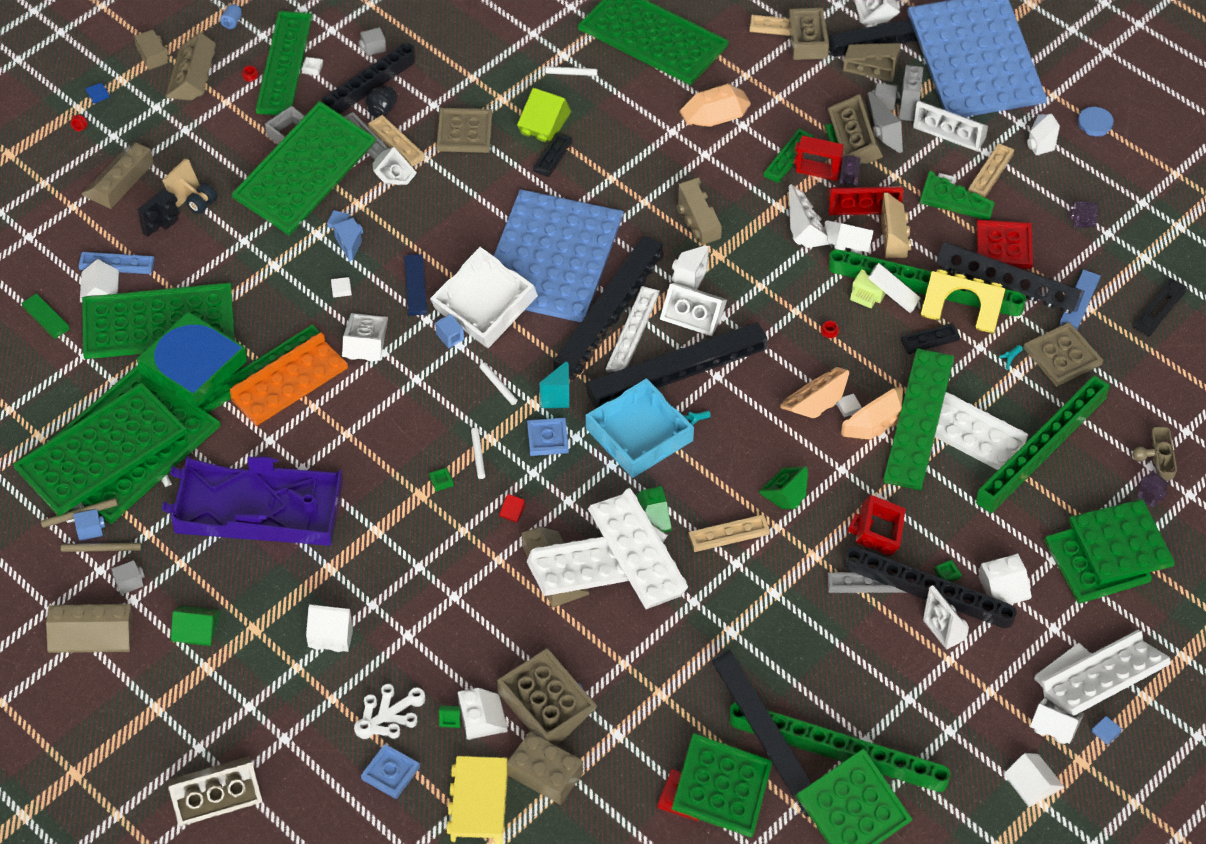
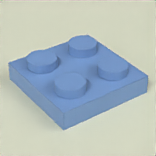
M565 418L527 420L530 456L569 453Z
M384 744L362 773L361 780L397 799L419 770L420 763Z

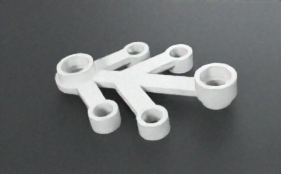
M390 684L383 685L381 688L383 697L379 714L372 718L373 708L377 706V700L374 695H367L364 698L365 710L363 719L358 720L354 726L355 734L362 739H368L373 734L397 738L400 735V728L397 724L415 727L417 725V716L414 713H408L406 716L395 714L410 705L415 707L423 705L425 702L424 691L420 688H413L409 692L408 697L389 708L391 697L394 695V688ZM391 690V692L385 693L384 691ZM369 700H373V701H374V702L371 703V704L367 703ZM408 719H414V721L408 722ZM382 722L394 723L388 727L378 726ZM393 729L397 730V732L391 733L390 731Z

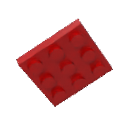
M977 220V253L1022 269H1032V223Z

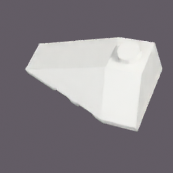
M791 184L789 186L790 229L793 234V240L807 248L830 244L828 243L826 227H823L820 223L821 217L812 210L813 206L805 194Z

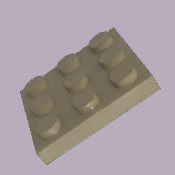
M440 108L437 151L490 153L493 110Z
M1070 322L1024 343L1023 347L1056 387L1103 363V359Z

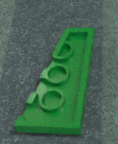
M929 171L920 204L990 221L995 202L975 192H968L964 187L956 186L950 183V180L944 177L940 178L934 172Z

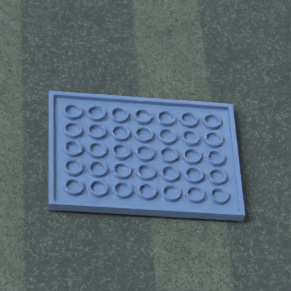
M950 0L908 7L907 12L944 110L968 117L1046 103L1045 92L1009 0Z
M520 189L494 257L506 268L515 271L534 285L538 296L525 309L526 311L582 322L593 302L623 218V211Z

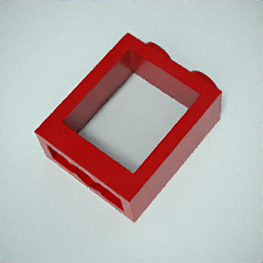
M802 135L801 141L797 142L795 152L798 153L794 159L796 172L837 181L842 166L844 144ZM804 152L832 158V165L803 159Z
M870 495L861 506L856 543L879 551L884 555L892 556L900 548L906 508ZM872 515L893 523L891 539L869 531Z

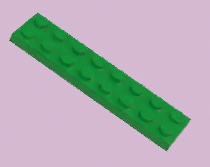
M278 11L256 106V114L279 115L282 111L294 105L313 19L312 13Z
M922 349L916 350L883 483L922 491L954 362L953 355Z

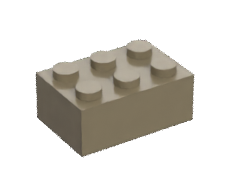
M529 732L507 762V775L561 805L583 775V761Z

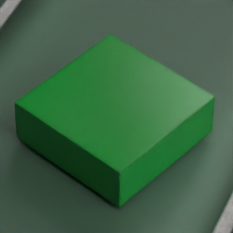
M448 468L429 473V478L435 492L454 486Z
M952 560L934 567V572L939 578L950 582L961 579L962 574Z
M439 706V727L460 728V706Z

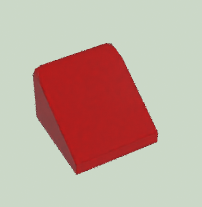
M507 494L499 516L517 523L525 510V500Z

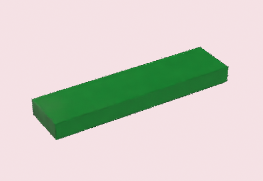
M798 129L765 170L764 177L780 183L794 165L795 155L798 154L795 152L796 143L801 141L802 135L814 138V135Z

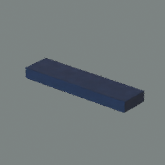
M423 254L405 255L408 315H427Z

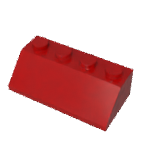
M902 186L828 187L829 216L881 214L884 193H889L902 203L904 189Z

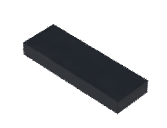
M556 133L534 165L533 172L550 177L572 144V138Z
M953 323L901 337V342L908 354L915 353L917 349L926 350L960 340V335Z

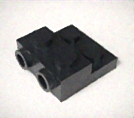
M163 189L138 209L142 233L145 236L149 237L160 227L167 230L179 220L178 214L180 210L175 204L178 201L175 194Z

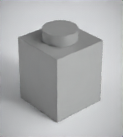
M380 28L360 33L361 40H359V46L361 50L365 51L366 56L386 51L385 37Z
M877 83L876 90H872V93L889 110H894L898 86Z
M134 560L111 569L120 595L144 587L142 578H145L141 566H136Z

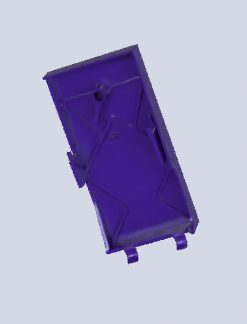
M187 457L184 468L176 469L174 466L171 468L170 474L173 477L181 478L176 502L174 504H167L164 501L162 510L167 513H173L171 514V519L176 534L331 546L343 485L342 470H339V473L274 468V462H278L279 459H271V457H248L249 470L232 469Z

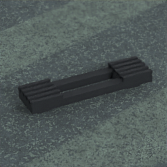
M1171 278L1134 323L1133 328H1137V331L1141 330V333L1144 332L1145 335L1148 334L1150 337L1162 319L1184 295L1187 286ZM1168 296L1169 302L1156 318L1150 316L1162 299Z

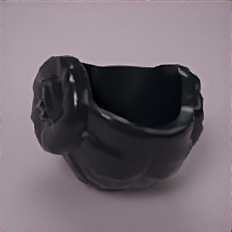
M388 86L372 89L366 98V107L369 114L376 118L381 115L386 117L397 101V92Z

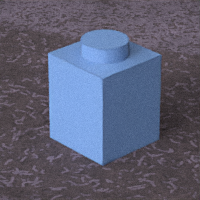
M451 314L435 322L436 335L448 348L464 340L463 328Z
M97 509L73 514L79 541L103 536L102 528H105L103 516L99 517Z

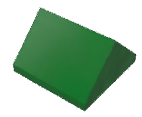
M180 605L173 611L171 642L211 646L220 610Z

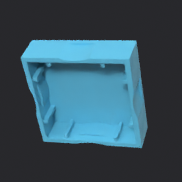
M647 378L626 390L618 398L606 402L586 414V430L631 478L636 477L693 441L694 427L677 409L665 400L664 396Z

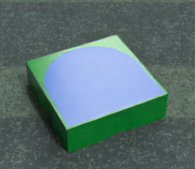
M187 312L137 358L139 372L159 386L169 389L176 397L195 409L208 399L223 381L230 378L247 362L244 346L190 312Z

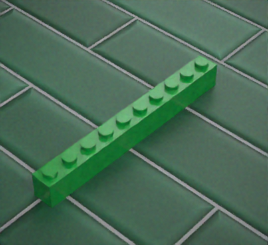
M1094 375L979 489L976 504L992 514L1106 400L1110 385Z

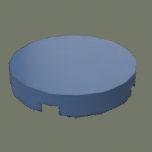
M1088 107L1079 114L1078 125L1088 135L1103 136L1108 131H1111L1114 120L1107 110L1099 107Z

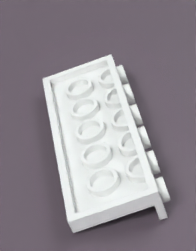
M946 392L935 438L999 470L1027 442L1028 434Z
M631 488L626 489L622 495L590 505L588 510L645 609L681 597L688 588L686 580L679 572L675 561L672 560L665 544L662 543L656 529L652 526L646 512L642 509L637 496L632 492Z
M604 537L554 544L547 547H536L531 550L527 559V564L544 596L629 581Z
M1136 630L1043 679L1044 697L1074 716L1170 665V657L1144 642L1142 631Z

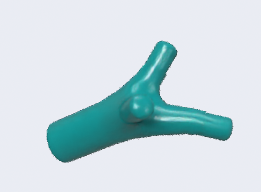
M1017 345L1003 355H999L1000 359L1007 358L1006 370L1010 369L1013 358L1023 350L1020 345Z
M709 411L700 413L689 412V415H683L687 420L691 421L690 424L692 426L700 420L711 417Z

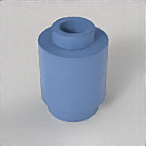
M235 4L227 6L220 18L221 24L228 29L235 28L242 15L241 8Z

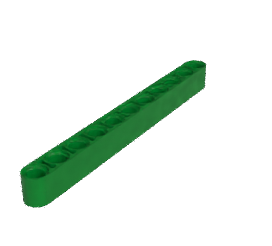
M839 249L833 250L830 253L828 269L832 273L856 278L861 270H865L866 274L870 275L874 267L879 263L914 293L923 295L927 293L932 271ZM967 289L955 290L946 298L948 301L981 308L978 296ZM1005 289L1000 313L1011 316L1022 315L1026 303L1025 295L1017 291Z
M736 702L732 704L729 716L731 726L755 734ZM768 711L776 726L782 728L779 731L790 746L841 762L848 760L856 754L855 752L865 749L882 775L936 792H943L948 788L951 773L944 765Z

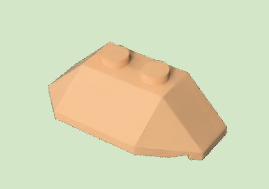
M726 84L696 93L680 110V113L688 125L714 126L742 117L751 102L744 91Z
M836 367L831 372L817 377L787 397L780 405L781 409L810 418L820 416L823 411L833 407L836 402L841 400L849 371Z
M901 386L893 388L864 406L849 420L847 419L843 422L841 434L844 437L871 440L876 436L882 435L891 426H896L902 409L903 388Z

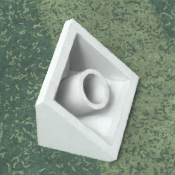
M98 259L83 270L80 302H82V297L118 294L119 270Z
M1024 753L1004 773V776L1028 807L1064 788L1063 784L1039 754Z

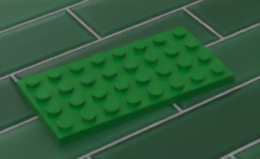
M602 0L578 24V30L690 86L729 46L728 40L647 0Z
M319 101L232 193V198L290 236L376 143V138Z
M231 283L82 297L84 359L142 354L187 312L195 315L235 341Z
M141 382L14 463L13 466L56 515L60 517L187 434V428Z

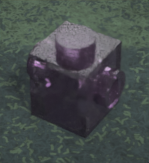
M843 156L840 183L858 184L861 157Z
M1075 202L1074 208L1070 210V220H1073L1074 227H1096L1098 219L1097 202Z
M1152 472L1148 477L1144 476L1141 479L1137 497L1143 499L1151 507H1154L1167 496L1169 482Z

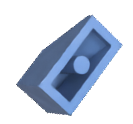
M354 218L333 225L334 236L349 262L354 259L362 243L361 234H363V230Z

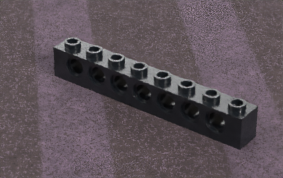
M943 242L936 262L941 264L940 268L948 271L955 269L958 270L957 274L966 277L972 275L977 279L984 280V283L989 281L1001 284L1002 287L1025 294L1026 299L1035 302L1037 299L1044 301L1043 305L1054 308V305L1061 307L1060 311L1069 314L1072 311H1078L1084 294V290L948 242ZM957 255L962 258L960 265H956L954 261ZM974 261L979 264L977 271H973L971 268ZM991 267L996 270L994 277H990L988 274ZM1008 273L1013 275V281L1010 284L1005 280ZM1026 279L1031 283L1030 288L1027 290L1023 288V281ZM1043 285L1048 288V293L1045 296L1040 293V288ZM1061 291L1065 294L1063 302L1057 299V295Z

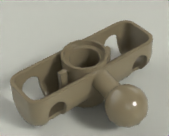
M1154 427L1151 432L1153 449L1146 450V448L1139 446L1133 450L1132 455L1136 461L1140 462L1145 461L1147 457H1153L1158 478L1162 481H1169L1175 477L1177 472L1171 431L1167 427ZM1169 437V442H1164Z

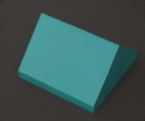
M564 362L539 383L541 408H569L568 362Z

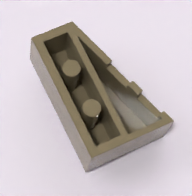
M901 43L849 45L844 58L843 71L893 82L898 69Z
M698 177L679 184L677 210L680 215H683L687 227L692 229L694 238L698 239L701 245L721 239L722 226L713 207L709 208L705 200L708 198L706 192H701L699 187L701 181Z

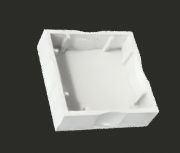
M479 247L462 265L457 274L449 279L430 299L435 310L445 317L451 314L466 333L489 348L538 295L533 284L515 271L506 268L497 258Z

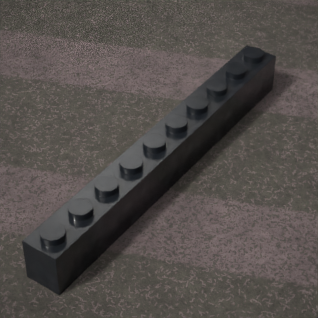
M643 235L554 359V371L564 362H568L569 379L574 381L576 376L582 373L586 362H590L593 352L600 348L603 338L609 335L613 324L619 321L622 311H626L630 300L636 297L639 287L645 284L647 276L653 273L656 263L662 260L664 256L662 251L663 243Z
M758 322L748 324L708 340L696 342L691 346L679 348L668 354H662L659 357L611 372L608 375L593 378L587 382V395L596 409L606 402L618 398L626 390L646 378L656 388H660L767 350L768 338Z

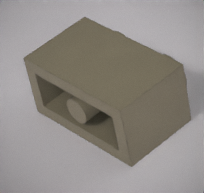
M154 30L134 36L136 49L148 70L168 63V50L166 46H162L161 37L156 35Z

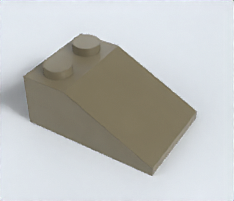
M823 8L789 9L793 60L826 59L828 57L829 41Z

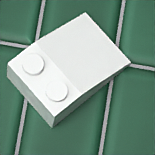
M351 313L343 336L342 357L352 360L359 358L366 359L367 361H380L388 317Z
M934 586L929 587L923 621L947 650L967 639L969 627L966 621L958 616L954 606L949 604Z

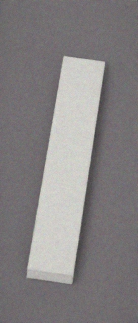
M641 287L607 364V373L616 372L629 366L658 299L659 290Z

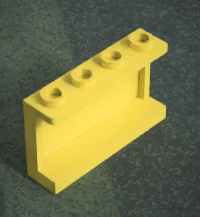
M457 756L456 764H452V777H455V783L450 785V796H453V802H449V815H452V821L447 822V834H451V842H456V837L494 838V844H503L507 758Z

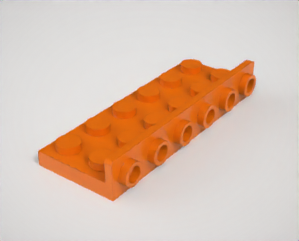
M321 332L316 336H312L305 343L296 346L289 353L282 355L273 363L266 365L257 373L250 375L241 383L234 385L230 389L231 400L255 426H258L348 369V364L325 342L324 334Z

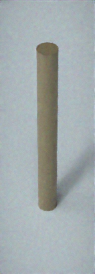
M113 498L64 513L60 517L54 516L41 520V525L45 528L74 519L73 514L95 509L97 511L119 505L118 500Z
M142 543L61 544V552L142 550Z

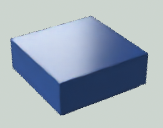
M102 82L86 88V93L93 104L109 98V93Z

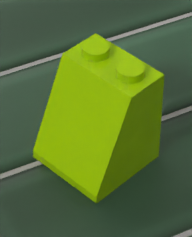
M533 88L517 126L521 131L520 133L530 137L532 135L542 142H546V140L551 142L555 134L559 132L571 110L565 98Z

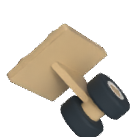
M184 159L163 179L167 191L175 194L178 201L175 203L177 207H180L186 201L187 206L194 213L202 214L207 209V204H212L217 199V193L210 185L206 183L199 184L188 159Z

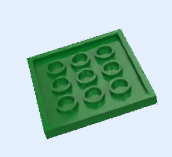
M1143 499L1069 518V523L1099 585L1174 566L1175 561Z
M1073 529L1046 536L1044 539L1048 550L1078 604L1150 583L1152 580L1150 573H1145L1099 585Z
M693 733L671 810L752 838L772 761Z
M862 749L796 794V797L828 844H879L913 820L865 749Z

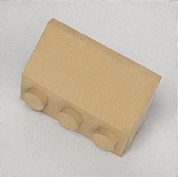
M884 193L881 211L885 258H907L908 250H911V239H908L910 227L906 226V223H908V212H905L904 204L889 193Z

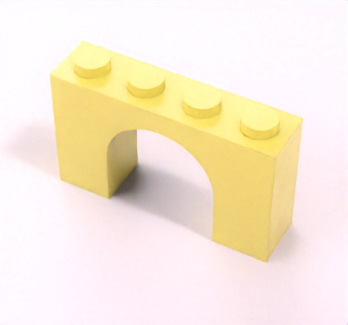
M943 270L932 271L921 316L940 321L947 296L955 290L967 289L974 292L981 302L976 330L994 334L1005 288H1002V285L998 283L984 284V280L973 278V281L965 279L966 276L960 274L950 276L947 275L948 272Z

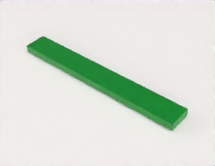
M313 324L223 381L199 408L207 413L216 409L231 399L230 389L234 385L241 383L250 375L257 373L266 365L273 363L282 355L289 353L296 346L305 343L312 336H316L321 332Z

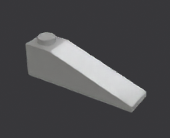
M868 92V108L874 135L897 152H903L901 121L872 92Z

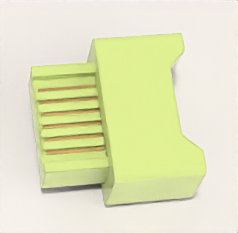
M861 270L853 282L850 300L872 308L875 302L880 303L886 293L868 279L869 275L866 274L865 270Z

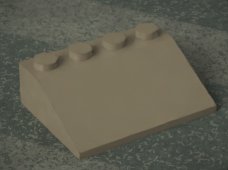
M548 648L497 680L498 694L529 731L553 745L563 741L597 708L594 701Z

